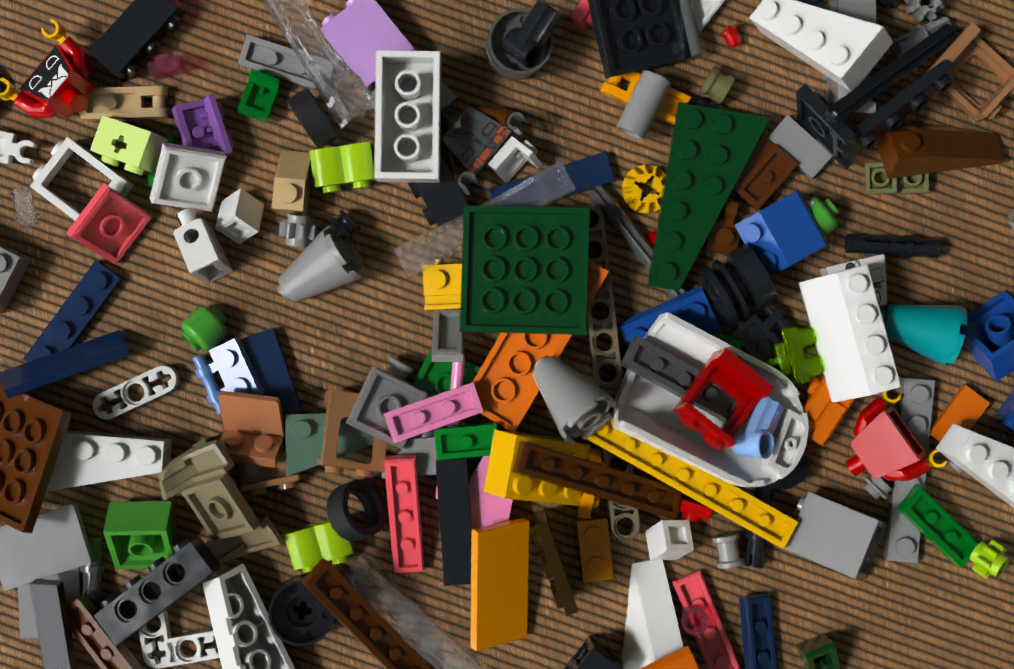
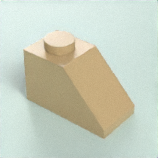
M281 150L273 186L272 209L275 211L308 213L311 179L309 152Z

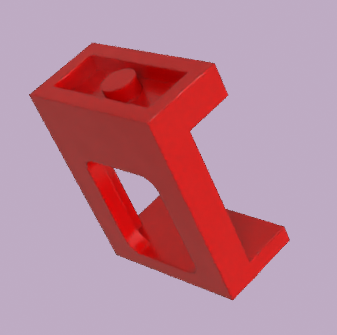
M724 348L712 354L673 411L680 416L679 420L683 425L693 430L696 429L704 436L703 440L714 449H726L735 445L736 441L732 439L759 399L768 397L774 387L729 349ZM709 382L715 383L736 402L735 408L721 428L693 406Z

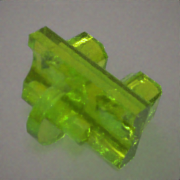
M797 327L781 329L788 354H786L783 343L774 345L777 356L769 359L770 365L780 364L781 372L785 375L791 373L788 362L790 361L796 383L811 382L810 377L825 371L820 355L805 359L802 347L817 343L814 329H797Z

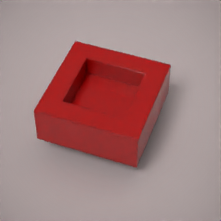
M685 497L681 498L679 511L683 512L682 518L697 523L700 522V518L710 519L712 509L697 501Z

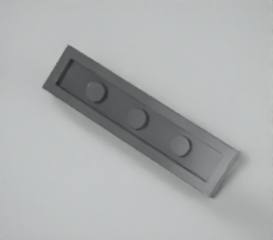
M639 336L632 339L621 363V366L680 398H682L700 372L699 369ZM709 382L694 403V406L725 422L735 408L736 402L715 383Z

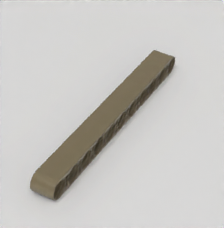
M594 205L583 206L582 208H590V212L594 213L597 217L596 226L590 228V242L597 243L601 249V254L598 258H589V260L610 272L603 213ZM609 273L603 287L599 290L588 309L587 335L593 383L606 393L617 396L623 377L611 274ZM596 303H603L608 309V314L603 320H597L592 316V307ZM601 333H606L611 338V346L605 351L599 350L595 345V339ZM603 364H611L614 367L615 375L609 381H603L599 377V369ZM614 410L608 411L611 417L614 418ZM601 448L602 462H605L606 466L609 467L610 460L616 455ZM625 461V467L621 471L634 474L633 465ZM607 500L609 524L614 535L620 540L625 541L636 537L640 528L638 509ZM628 517L632 519V527L629 531L620 532L617 530V522L621 518Z

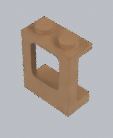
M971 22L961 29L957 38L944 48L923 74L945 59L950 60L956 65L955 73L971 56H976L1002 81L1001 86L984 105H978L954 82L944 92L977 122L986 117L988 119L994 117L1003 107L1000 104L1001 100L1006 95L1010 97L1014 94V68L977 36L981 29Z
M337 390L325 391L324 404H327L321 459H317L316 465L325 466V472L343 474L344 468L354 469L355 476L371 478L374 477V472H384V456H386L387 443L375 437L372 458L369 463L363 464L338 460L336 453L340 421L344 417H349L359 393Z

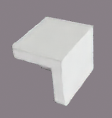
M240 188L221 202L215 229L236 243L241 244L259 232L264 204Z
M662 520L646 530L650 561L677 560L694 550L689 520Z

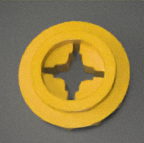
M647 164L630 170L622 183V195L626 204L639 213H653L660 210L666 174L658 166ZM652 177L651 188L659 194L649 193L641 201L642 189L634 183L645 184Z

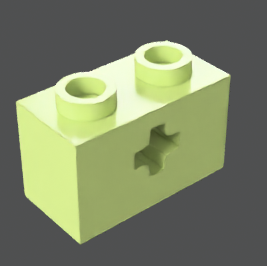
M102 115L90 151L102 155L101 162L118 167L120 162L125 163L124 170L142 176L144 170L153 174L156 173L163 142L168 143V139Z

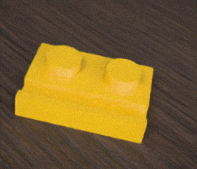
M462 264L423 265L424 310L460 309Z

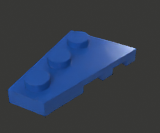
M701 286L616 323L627 349L634 337L639 336L643 339L659 315L666 312L709 334L712 331L722 333Z

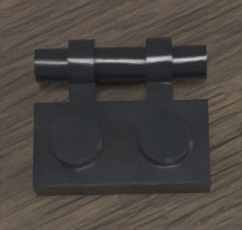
M771 303L762 308L767 315L763 321L755 313H752L730 335L742 338V348L749 355L782 372L796 359L788 349L794 344L802 352L810 344L803 337L804 333L798 326L794 327L784 316L785 312L781 307H776ZM774 324L785 334L784 339L781 341L769 330Z

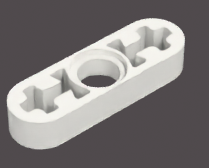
M158 366L98 394L93 401L94 413L101 419H113L174 391L179 385V374L171 366ZM161 371L164 375H171L172 379L168 381L169 387L167 388L163 384L151 389L150 384L145 380L147 377L149 382L160 379ZM135 383L140 384L144 388V397L140 401L132 400L128 394L130 386ZM105 397L108 401L122 397L124 401L114 405L112 413L109 410L103 411L102 405L105 404Z

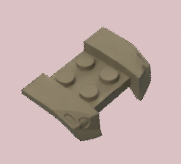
M217 439L191 448L170 461L159 475L163 501L179 492L182 493L211 537L205 543L221 564L255 551L280 545L284 540L268 516L258 519L251 506L248 505L237 488L235 481L228 474V471L235 464Z

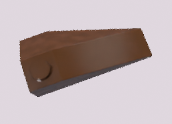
M904 120L892 132L888 130L879 138L876 144L888 179L1005 162L999 140L994 133Z

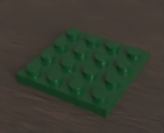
M464 206L460 332L587 335L590 208Z

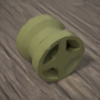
M714 65L701 86L699 93L703 95L709 94L714 97L716 103L721 104L736 77L731 74L724 75L721 73L720 68Z

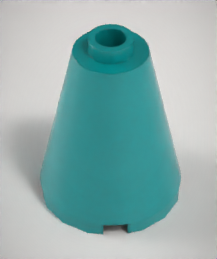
M886 304L883 309H880L888 339L940 365L949 366V364L955 362L965 335L960 334L961 324L967 325V311L965 307L959 305Z

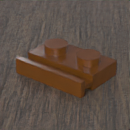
M764 135L756 144L732 190L755 211H758L795 169L798 163Z

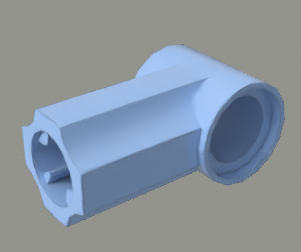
M770 397L759 399L745 428H739L732 438L736 441L732 448L737 456L768 459L772 455L775 443L773 433L784 410L780 402H776Z

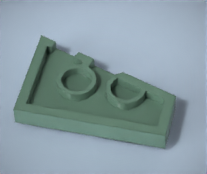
M326 413L285 414L286 476L317 466V459H321ZM347 417L342 418L339 428L337 458L373 445L374 437L346 424Z

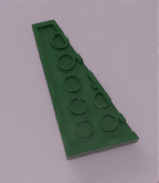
M681 102L677 104L647 286L673 291L680 290L770 119L769 117Z

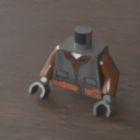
M482 105L475 108L468 106L460 116L448 106L441 110V125L448 130L441 139L443 144L441 154L454 179L465 194H470L467 189L469 183L476 182L480 186L481 183L477 176L487 166L496 151L511 137L512 131L520 136L523 134L517 126L523 121L529 124V120L520 112L511 113L502 108Z

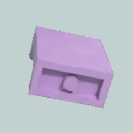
M348 0L346 2L347 7L339 14L334 12L327 16L322 22L323 27L319 30L369 93L376 87V50H415L375 0Z

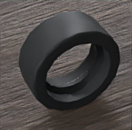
M308 87L287 99L292 111L318 149H322L339 138L335 128Z
M354 479L336 487L329 495L327 502V514L332 528L340 537L348 541H360L380 532L385 524L387 511L382 494L374 484L365 479ZM350 494L360 500L365 510L366 518L363 527L353 520L349 512L348 499Z

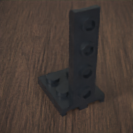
M948 59L942 60L852 130L848 127L846 119L838 124L829 123L825 113L828 108L826 99L819 91L815 90L813 92L805 84L796 91L798 121L846 170L855 163V156L858 153L874 147L883 134L888 130L890 132L896 130L903 123L904 118L913 111L915 113L921 111L934 95L946 92L954 82L956 65Z

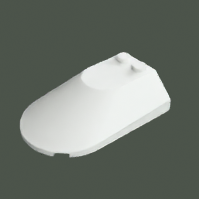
M666 312L659 315L643 337L644 340L700 371L714 352L727 348L774 387L768 397L776 402H780L784 410L773 433L775 441L773 453L768 459L737 456L732 447L721 450L712 448L703 440L704 436L696 429L693 430L683 425L679 420L680 416L673 411L680 401V397L628 369L615 398L617 406L614 409V428L736 486L761 487L787 476L796 467L805 451L809 428L807 412H803L798 398L800 393L794 384L774 367L673 314ZM694 406L719 428L722 427L724 421ZM752 411L750 412V414L748 415V417L743 422L740 428H745Z

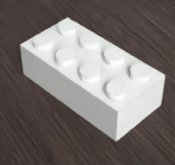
M376 50L374 178L377 182L440 183L442 64L440 51Z

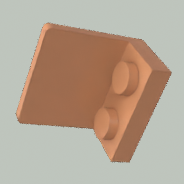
M220 391L218 400L224 426L220 443L234 463L276 468L285 446V427L280 398Z

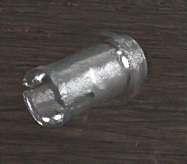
M22 187L10 191L17 213L15 222L19 223L20 228L38 225L40 214L35 211L30 187Z

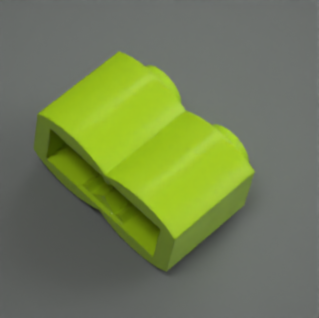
M371 142L309 151L314 187L322 189L323 194L341 192V186L353 184V189L372 187L371 181H376L374 178L375 157Z
M329 519L298 527L284 534L293 569H302L303 573L310 572L322 558L328 561L331 560L333 565L350 560L349 555L353 554L356 550L353 541H348L335 532Z

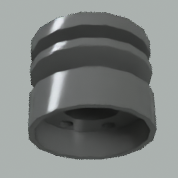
M513 8L502 13L492 23L485 41V55L491 68L500 76L510 80H524L535 75L548 61L553 49V33L551 32L544 43L546 51L543 60L531 69H527L504 50V41L508 34L516 28H521L531 12L527 8Z

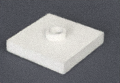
M163 142L150 194L151 203L212 212L226 160L225 152Z

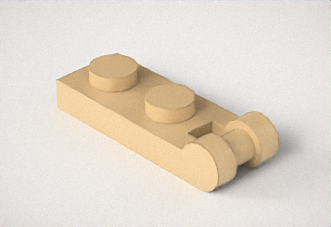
M168 87L93 88L86 97L88 105L80 112V119L82 121H99L102 115L115 120L168 119V108H165ZM151 97L153 99V108H144V98Z

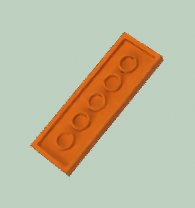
M590 260L588 309L610 273ZM501 333L473 380L484 411L481 414L507 430L516 432L540 392L533 377L536 362L544 356H558L560 358L573 335Z

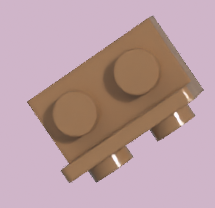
M285 446L276 468L237 463L241 480L239 490L240 492L248 491L249 496L267 493V487L279 485L280 490L298 486L297 481L304 478L303 471L286 476Z

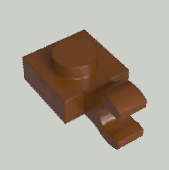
M726 201L722 208L720 221L716 220L706 239L705 250L728 254L737 249L740 235L733 222L737 214L739 202Z

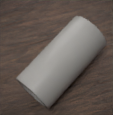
M644 70L616 128L630 137L644 141L671 83L658 74Z

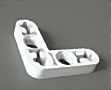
M153 582L152 590L160 596L161 588L156 582ZM134 603L135 614H136V613H137V607H136V604ZM167 609L158 615L161 620L160 630L151 631L146 625L139 630L143 658L149 667L159 669L220 658L217 645L208 646L205 649L206 654L203 653L204 643H210L215 640L213 629L171 636ZM164 636V638L158 640L159 650H165L166 652L161 661H159L157 656H152L151 654L156 649L155 639L149 642L148 638ZM182 641H193L197 646L196 654L193 656L184 655L181 651Z

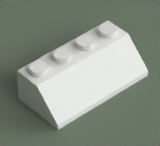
M868 265L857 266L799 282L831 402L870 396L901 387Z

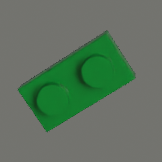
M497 423L444 426L434 429L437 460L490 456Z

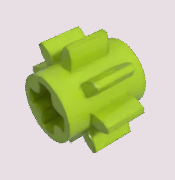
M993 539L989 545L981 541L975 547L969 559L975 563L972 569L985 579H988L990 574L998 578L1010 561V558L1004 555L1007 549Z

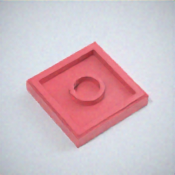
M103 183L66 233L72 239L117 265L153 216L133 201Z

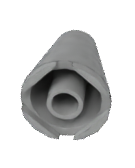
M330 224L325 227L280 275L277 287L285 300H291L296 303L357 281L366 275V272L360 271L365 266L357 249L348 237L344 240L341 239L338 235L341 230L337 226Z
M544 356L536 362L533 377L566 443H577L573 438L579 435L583 439L588 438L610 419L611 415L608 410L611 406L614 409L617 406L612 396L558 356Z

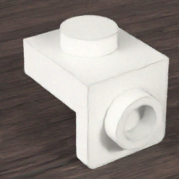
M513 136L502 148L496 151L488 163L493 171L506 183L511 180L526 161H529L538 169L543 164L536 157L539 151L527 140L521 143Z

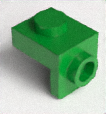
M251 69L237 112L267 123L279 92L281 80L269 71Z

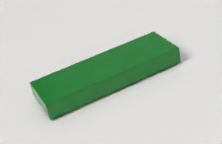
M914 485L896 508L956 567L963 568L970 559L971 553L979 544L921 486Z

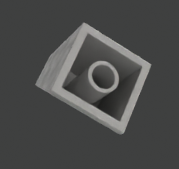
M808 492L806 497L802 496L796 508V513L799 514L797 518L798 524L785 549L854 579H866L888 523L815 493Z

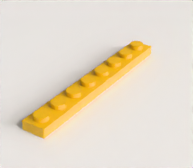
M610 417L599 430L586 438L782 549L785 548L798 524V521L736 486L615 429L613 417Z

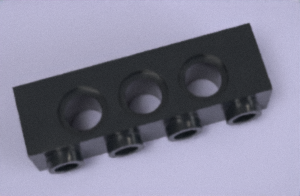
M201 537L191 542L188 538L184 539L172 548L175 553L167 560L163 556L148 567L150 570L148 575L144 578L140 575L134 577L124 585L127 591L120 596L114 593L100 603L103 609L96 613L94 617L115 646L127 640L222 568ZM177 563L184 567L185 577L177 574ZM153 582H156L160 586V596L153 592ZM129 600L136 604V614L130 611L128 607Z

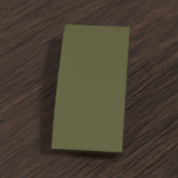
M865 163V194L929 193V173L888 179L883 163Z

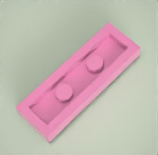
M474 382L383 414L393 443H397L484 411Z

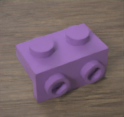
M214 94L207 95L203 100L176 105L172 108L184 146L225 152L226 158L232 153L233 139L230 132L225 130L223 107L220 102L216 101Z

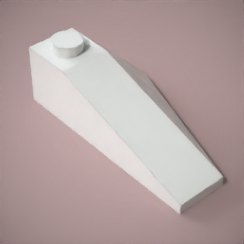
M648 559L632 563L624 644L621 656L623 669H640L683 648L663 560L650 561Z

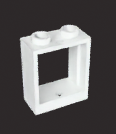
M69 137L59 141L54 146L51 152L53 156L46 165H41L33 175L34 181L30 185L32 189L73 220H76L81 213L47 188L73 152L110 178L112 182L108 186L126 197L134 184L109 165L101 162L88 149Z

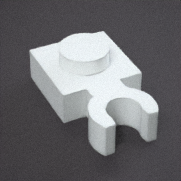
M0 131V163L12 165L13 157H15L23 164H34V160L25 158L23 153L28 147L37 149L38 145L29 140H22L16 143L18 135Z

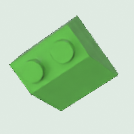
M124 501L109 503L103 533L115 569H148L159 558L164 556L167 560L175 554L172 548L177 545V520L172 501Z

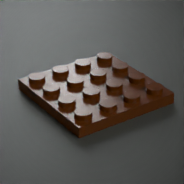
M1 381L0 522L22 533H32L73 412L26 392L12 398H7Z

